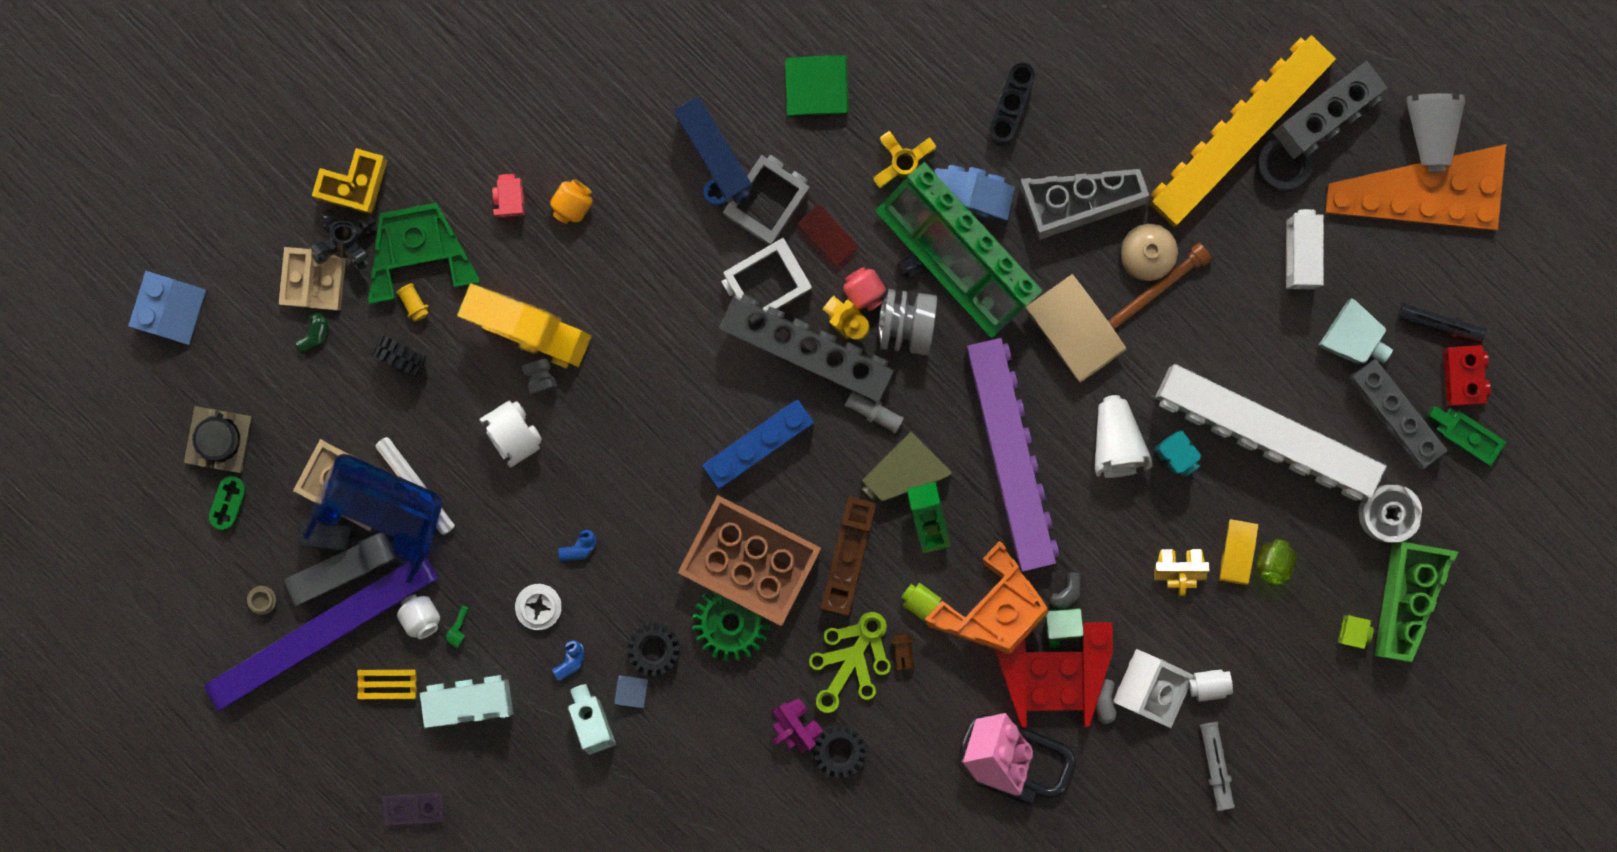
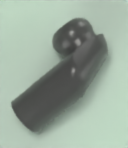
M1067 572L1066 588L1059 594L1054 593L1050 597L1052 608L1066 610L1079 599L1081 573Z

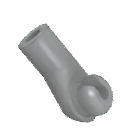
M1108 679L1103 681L1095 707L1098 720L1103 724L1113 722L1117 713L1112 699L1115 683Z

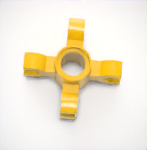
M888 131L880 137V141L893 157L891 166L873 177L874 182L879 188H882L897 176L906 178L917 169L920 159L936 149V145L929 137L913 150L902 149L892 133ZM901 156H908L913 162L912 168L901 170L897 166V159Z

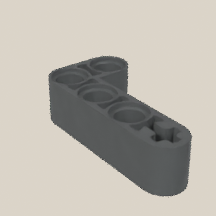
M386 533L374 535L358 543L359 545L284 579V584L295 607L396 561L397 556Z

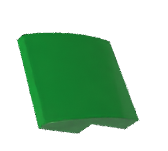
M847 56L785 58L787 116L817 114L824 116L849 113Z

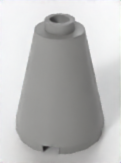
M1447 93L1420 94L1417 101H1413L1412 96L1407 97V107L1422 167H1428V172H1445V167L1452 164L1465 105V95L1459 94V100H1454L1452 94Z

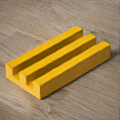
M417 669L357 670L358 699L417 698ZM365 676H410V681L365 682ZM365 687H410V693H365Z

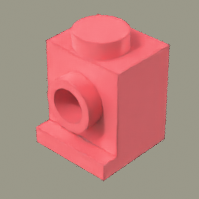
M515 174L498 175L497 187L492 188L494 205H499V209H493L494 216L496 218L524 216L522 180L515 178Z

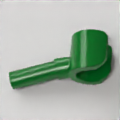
M461 606L454 625L446 635L447 642L455 648H458L466 636L459 631L468 610L466 606Z

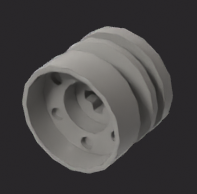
M888 289V294L881 306L879 320L880 349L887 350L889 337L896 338L894 351L899 352L903 339L909 340L910 353L929 356L937 295L918 293L915 304L908 305L907 291L902 292L900 304L894 303L896 290Z

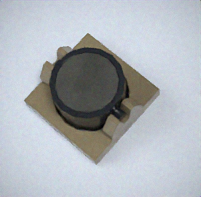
M194 406L184 463L242 473L253 417Z

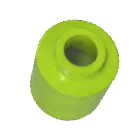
M918 583L916 587L910 584L901 597L905 600L902 606L924 622L929 614L941 603L942 599L921 583Z

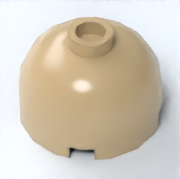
M1150 223L1138 225L1127 233L1121 243V263L1127 273L1137 280H1159L1170 273L1176 264L1178 256L1176 240L1168 230L1160 225Z

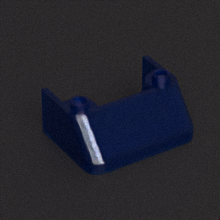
M341 454L333 462L314 503L303 538L309 539L318 522L324 525H335L340 520L341 515H344L394 537L392 548L395 554L401 559L411 562L405 580L406 583L411 584L428 555L441 512L442 500L431 490L352 455Z

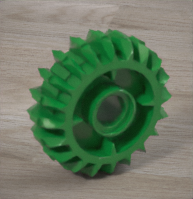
M714 591L712 593L715 597L712 599L706 593L703 594V599L708 603L706 606L697 603L696 608L703 611L702 615L693 614L692 616L695 620H701V625H694L692 627L693 631L702 629L703 632L702 635L696 637V641L700 642L704 638L708 641L702 649L707 651L712 645L715 648L712 653L714 658L718 656L719 651H723V661H728L729 653L734 652L735 661H739V651L742 650L747 658L750 657L751 654L748 650L750 645L758 651L760 646L754 641L757 638L761 641H766L767 637L759 633L761 629H770L769 625L761 624V619L767 618ZM727 614H735L739 618L740 624L736 630L730 631L724 627L723 618Z

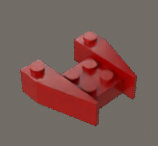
M1082 622L1084 635L1081 638V651L1025 652V638L1011 653L994 648L1021 727H1027L1026 711L1082 710V725L1085 727L1090 726L1113 653L1112 622Z

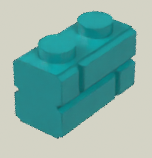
M1183 431L1172 433L1155 446L1154 449L1160 460H1165L1164 465L1172 475L1181 474L1182 477L1188 476L1200 466L1197 461L1201 457V454L1194 445H1189L1191 441Z

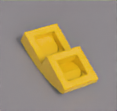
M1229 520L1225 549L1222 554L1220 581L1248 585L1258 524Z

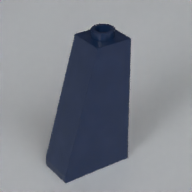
M696 96L673 110L679 125L728 204L732 201H735L737 204L751 195L749 191L753 189L752 183L700 97Z

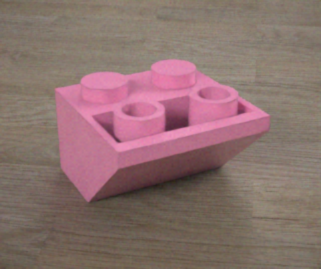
M1006 713L976 719L963 763L977 782L1013 795H1021L1027 778L1029 764L1033 757V750L1020 734L1017 726L1013 724Z

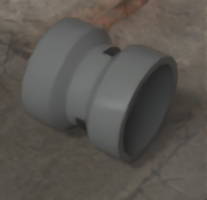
M549 358L521 366L523 374L530 377L527 385L530 394L539 393L557 386L555 378L548 373L551 368Z

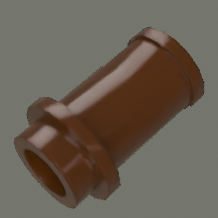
M910 633L893 634L894 640H891V644H894L896 669L915 668L911 642H914V638H911Z

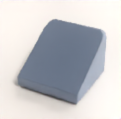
M619 675L614 704L644 708L648 679Z

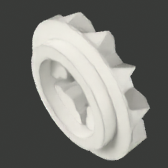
M530 585L524 588L516 599V615L519 621L530 629H547L556 623L561 614V599L556 591L547 585ZM540 594H542V604L551 608V610L541 611L536 620L535 609L526 606V604L536 603Z

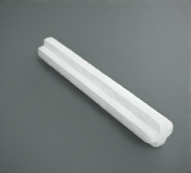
M385 437L376 444L377 450L441 534L445 535L455 527L453 522L389 438Z

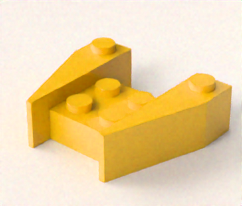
M470 284L457 315L481 325V328L519 343V347L533 353L539 351L553 357L552 363L566 369L569 364L579 368L592 335L560 322L561 319L549 313Z

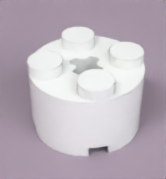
M507 401L479 419L482 426L488 423L489 426L486 427L488 430L486 433L502 458L505 459L509 456L511 459L507 463L510 468L540 450L538 444L542 443V438L535 427L532 425L528 428L524 422L526 414L518 401L513 404Z
M1394 484L1381 485L1376 487L1371 498L1362 499L1358 508L1359 520L1364 531L1373 539L1389 543L1401 542L1413 536L1418 530L1422 516V506L1416 494L1410 489ZM1386 508L1395 509L1396 512L1393 513L1394 520L1386 519Z

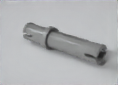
M1218 721L1201 724L1200 728L1211 779L1208 780L1209 785L1213 786L1216 809L1219 811L1234 808L1235 804L1233 803L1229 783L1232 781V778L1227 773Z

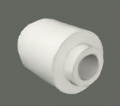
M1220 669L1194 673V679L1189 680L1191 696H1196L1198 702L1226 698V695L1233 694L1232 679L1229 671L1223 672Z

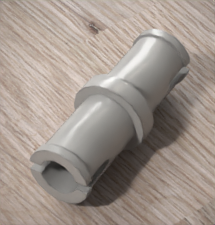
M853 390L844 405L867 417L866 420L872 423L874 421L893 433H896L904 418L881 406V402H874Z

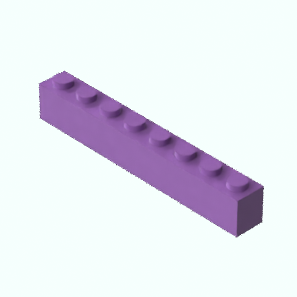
M998 338L969 345L966 347L1020 571L1056 564L1055 557H1059L1056 540H1050L1048 529L1053 527L1049 511L1043 512L1041 501L1046 500L1042 483L1037 484L1034 473L1039 472L1035 455L1030 456L1027 446L1032 444L1029 428H1023L1021 417L1025 416L1022 400H1016L1014 389L1018 388L1015 371L1009 372L1007 361L1011 360V353L1008 343L1003 344L1002 339Z

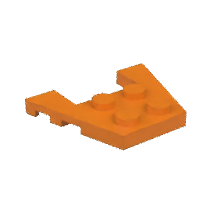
M999 541L982 560L983 565L1002 578L1000 582L966 617H963L942 601L925 621L926 625L931 628L1011 653L1048 614V608L1029 580H1026L1019 570L1015 560L1010 557L1006 547Z

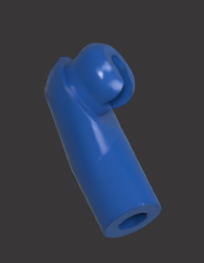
M583 530L579 534L580 537L574 546L559 548L560 562L588 558L597 542L594 533L590 530Z
M571 640L565 645V662L552 669L559 682L582 667L584 648L578 641Z

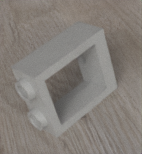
M761 155L747 176L750 182L753 184L763 167H765L798 189V192L772 231L736 208L739 203L736 204L735 201L727 205L723 215L766 244L771 245L776 241L810 190V187L806 185L808 180L796 171L790 174L782 169L784 164L772 155H769L768 158Z

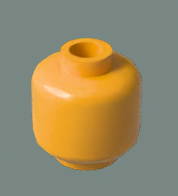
M577 180L562 182L550 201V205L555 211L553 216L564 224H568L569 221L575 223L582 221L593 203V199L590 196L591 190Z

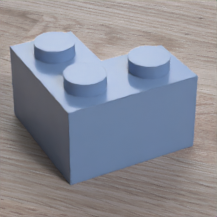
M949 165L948 170L935 169V174L970 212L986 218L1008 220L1015 186L1004 183V177L988 174L987 177L985 176V170L972 167L969 168L968 172H965V168Z

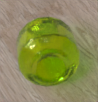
M1274 539L1273 542L1262 545L1256 570L1261 574L1263 580L1273 584H1282L1283 581L1293 576L1297 553L1290 547L1289 542Z

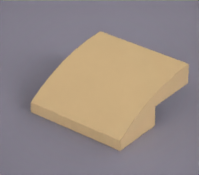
M284 247L279 305L341 311L346 258H340L334 254L325 263L318 265L312 258L314 252L311 249Z

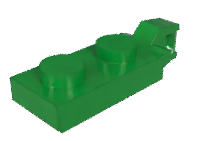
M1432 406L1427 414L1428 418L1439 424L1436 431L1441 433V436L1489 467L1492 466L1507 443L1460 411L1449 408L1446 413L1437 406Z

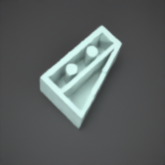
M501 675L484 677V683L473 685L472 679L456 681V687L444 689L443 683L426 686L427 691L420 693L424 728L495 717H508L513 714L509 680H501Z

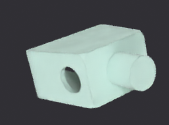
M1352 298L1347 300L1318 345L1324 350L1359 365L1365 364L1370 356L1384 364L1393 349L1380 341L1386 332V328Z
M587 684L572 688L570 691L575 704L569 706V711L582 749L591 755L615 746L616 742L600 700L596 696L591 697ZM592 711V717L588 720H585L584 715L587 712Z

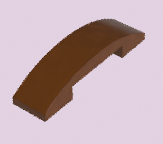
M848 496L820 609L849 616L876 503Z

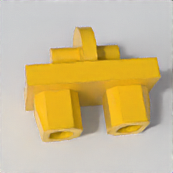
M833 296L823 307V311L831 319L829 322L846 340L848 338L861 340L868 335L870 330L869 322L848 299L843 304Z
M1160 550L1158 563H1156L1154 570V581H1167V588H1178L1179 597H1185L1186 588H1197V581H1206L1207 573H1209V562H1205L1202 550H1188L1186 552V563H1176L1174 550Z

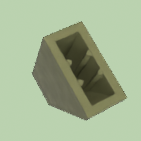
M910 432L861 481L865 485L862 490L873 501L878 498L882 502L908 492L907 488L946 478L952 472Z

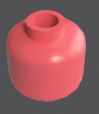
M862 267L845 278L847 283L843 286V291L849 301L858 309L866 307L868 311H871L883 303L880 297L885 294L886 287L875 270H866Z

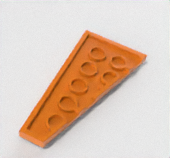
M1506 144L1453 156L1451 166L1445 167V172H1428V167H1422L1421 163L1329 183L1327 184L1324 213L1496 231L1499 224Z

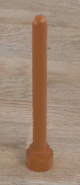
M1200 242L1191 247V252L1187 254V259L1108 320L1114 330L1194 267L1198 268L1201 265L1204 267L1210 263L1213 258Z

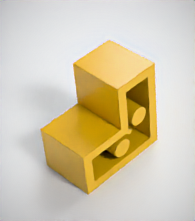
M356 148L348 176L319 169L312 197L316 200L372 215L388 160L382 155Z

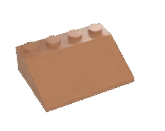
M717 495L678 573L782 626L821 548Z

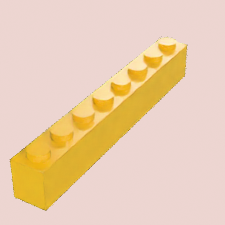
M1312 35L1306 41L1301 37L1289 49L1293 53L1286 62L1281 58L1269 70L1273 75L1268 81L1265 82L1261 78L1250 90L1253 96L1246 103L1241 99L1230 111L1234 116L1227 123L1221 120L1210 132L1214 137L1207 144L1201 141L1190 154L1194 158L1187 165L1181 162L1170 173L1174 179L1167 186L1162 182L1150 194L1154 198L1150 205L1173 227H1176L1336 60Z

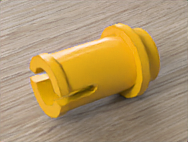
M413 283L402 287L396 292L409 312L407 315L409 319L412 318L414 322H417L429 315L427 311L429 307L427 304H423Z

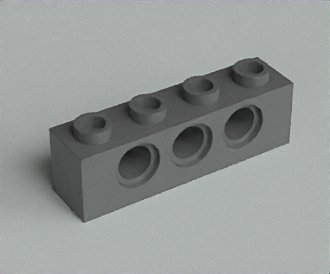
M1365 61L1280 125L1273 133L1293 159L1302 153L1307 157L1319 148L1316 142L1324 137L1326 141L1330 140L1341 131L1337 126L1344 121L1349 125L1359 118L1362 114L1358 110L1365 105L1368 109H1371L1380 102L1382 97L1379 94L1388 87L1368 61ZM1349 91L1356 95L1357 101L1351 99ZM1328 107L1335 111L1336 117L1329 114ZM1307 123L1314 127L1315 133L1308 130Z
M1376 359L1369 361L1348 378L1418 469L1426 468L1448 451Z

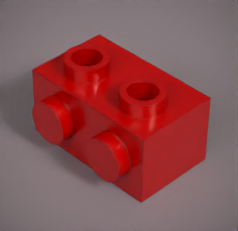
M1483 345L1443 349L1447 406L1487 403V398H1490L1491 387L1489 380H1485V369L1489 367V358L1487 351L1483 352Z

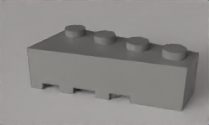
M1140 169L1109 171L1086 175V173L1075 174V176L1066 177L1050 176L1042 179L1026 178L1021 179L1020 187L1039 240L1148 204L1150 196Z

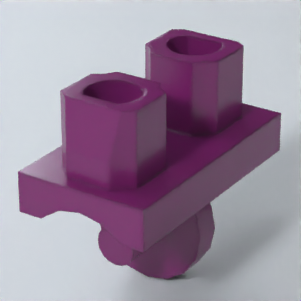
M796 699L788 704L785 702L771 711L778 720L772 726L778 734L772 740L775 745L781 741L784 742L788 749L796 745L801 754L816 745L815 741L822 735L823 730L815 721L803 727L798 717L807 712V709L800 699Z

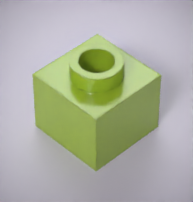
M1344 615L1338 643L1365 649L1366 644H1370L1373 637L1374 628L1370 627L1371 620Z

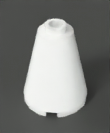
M1119 395L1105 397L1103 399L1104 402L1098 405L1095 454L1096 476L1099 477L1104 472L1105 478L1124 477L1137 474L1136 468L1144 466V471L1150 469L1153 466L1152 458L1127 400L1121 399Z

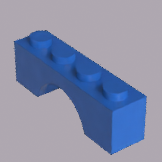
M796 399L705 462L702 466L718 489H721L764 457L812 426L814 422L799 400Z

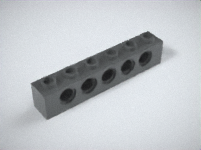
M743 294L742 298L733 296L719 326L721 330L877 402L880 401L893 373V370L887 366L889 361L873 354L872 358L861 354L862 348L847 342L846 346L836 343L837 337L821 330L820 334L810 331L811 325L795 318L794 322L784 319L785 313L769 306L768 310L758 307L759 301L748 295ZM754 315H760L763 318V323L758 329H750L748 326L749 319ZM780 327H786L789 330V335L784 341H776L774 338L775 331ZM806 339H812L815 342V347L810 353H802L800 349L802 342ZM830 352H840L841 358L837 364H827V356ZM858 363L866 364V372L861 377H855L852 373L854 366Z

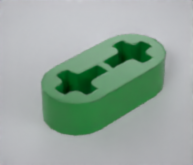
M230 476L223 479L219 484L209 513V520L213 527L226 530L235 525L247 490L246 484L242 479ZM233 481L237 482L236 488L240 489L239 494H233L231 501L228 502L229 491L225 490L226 485H232ZM225 505H229L226 515L230 516L229 522L224 521L220 525V519L216 517V513L223 512Z

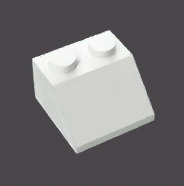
M1136 649L1124 678L1117 689L1113 702L1171 728L1189 689V680L1193 679L1194 675Z

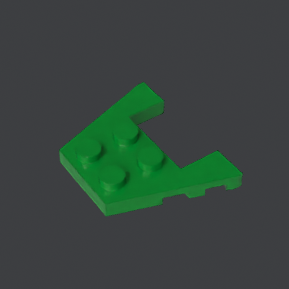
M437 203L380 213L374 265L371 274V287L368 296L369 304L396 300L390 270L449 259L454 288L480 283V278Z

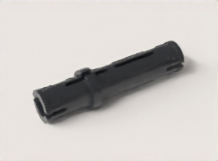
M1404 302L1400 307L1397 320L1447 334L1450 339L1456 340V338L1477 343L1478 345H1482L1487 329L1464 322L1462 318L1457 316L1454 319L1408 305ZM1416 315L1438 321L1439 324L1418 318ZM1445 324L1467 330L1468 333L1445 326Z

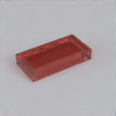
M820 204L798 222V225L836 266L858 247Z

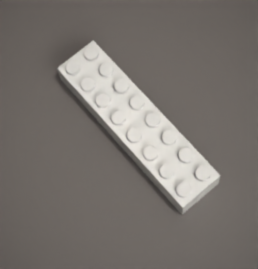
M1176 364L1169 367L1154 398L1160 401L1159 407L1172 413L1179 410L1186 414V420L1199 426L1206 423L1212 426L1211 432L1224 438L1231 435L1238 439V445L1251 451L1258 448L1264 451L1263 457L1275 463L1285 461L1291 464L1290 470L1303 476L1310 473L1316 476L1315 482L1327 488H1335L1337 486L1343 489L1342 495L1355 501L1372 497L1386 468L1385 465Z

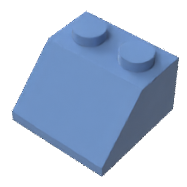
M145 271L128 326L190 345L207 290Z

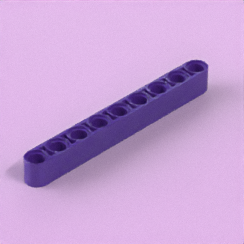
M425 553L218 676L203 687L217 711H220L400 603L406 597L433 583L439 577Z

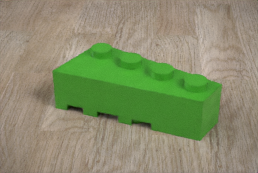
M1406 542L1392 543L1374 656L1409 662L1413 661L1427 628L1426 623L1431 612L1435 609L1437 597L1442 585L1446 583L1449 575L1447 573L1452 561H1455L1458 551Z

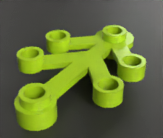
M868 612L859 619L856 625L840 629L829 628L825 631L824 640L829 645L838 644L840 639L859 636L853 647L825 654L816 652L810 656L809 665L815 670H820L828 664L844 661L828 690H822L816 697V705L820 711L831 713L837 709L839 705L838 694L854 667L856 668L860 684L858 689L860 697L870 700L875 696L876 689L870 681L863 652L870 642L875 657L873 664L875 672L879 675H885L890 671L891 664L886 659L881 637L886 632L887 625L885 619L880 614ZM869 621L877 623L878 628L876 631L869 632L866 625ZM828 632H837L838 639L835 642L828 641ZM814 656H821L823 658L821 666L816 667L812 664ZM879 661H885L888 665L884 672H880L876 668ZM866 685L871 686L873 689V693L868 697L864 696L861 691ZM829 695L833 698L831 706H824L822 704L824 696Z

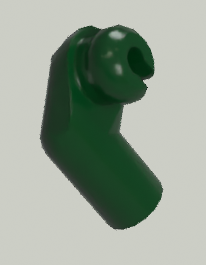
M313 314L309 320L311 323L309 334L295 341L301 354L323 344L326 340L329 324L323 314Z

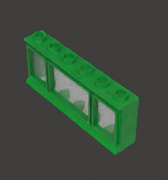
M925 162L908 175L896 190L875 210L882 220L991 338L1042 292L1041 288Z

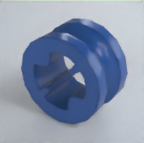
M713 179L709 180L704 186L703 193L705 198L713 205L724 204L726 202L724 196L721 199H717L715 196L710 198L709 191L712 192L710 187L716 183Z

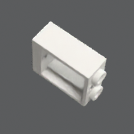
M1298 210V213H1294L1292 217L1286 220V289H1316L1323 285V215H1316V210Z
M784 238L723 272L726 279L721 281L729 296L735 294L737 297L742 298L744 293L734 276L777 251L798 288L763 307V309L768 310L769 306L780 309L811 291L812 286ZM754 315L750 318V321L754 324L763 318L760 315Z

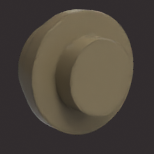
M267 586L253 588L247 596L248 607L252 612L259 615L270 613L276 605L274 591Z

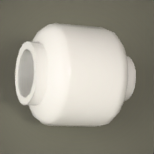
M414 594L406 597L401 602L402 607L397 612V617L408 636L424 639L437 631L440 615L429 597H417Z

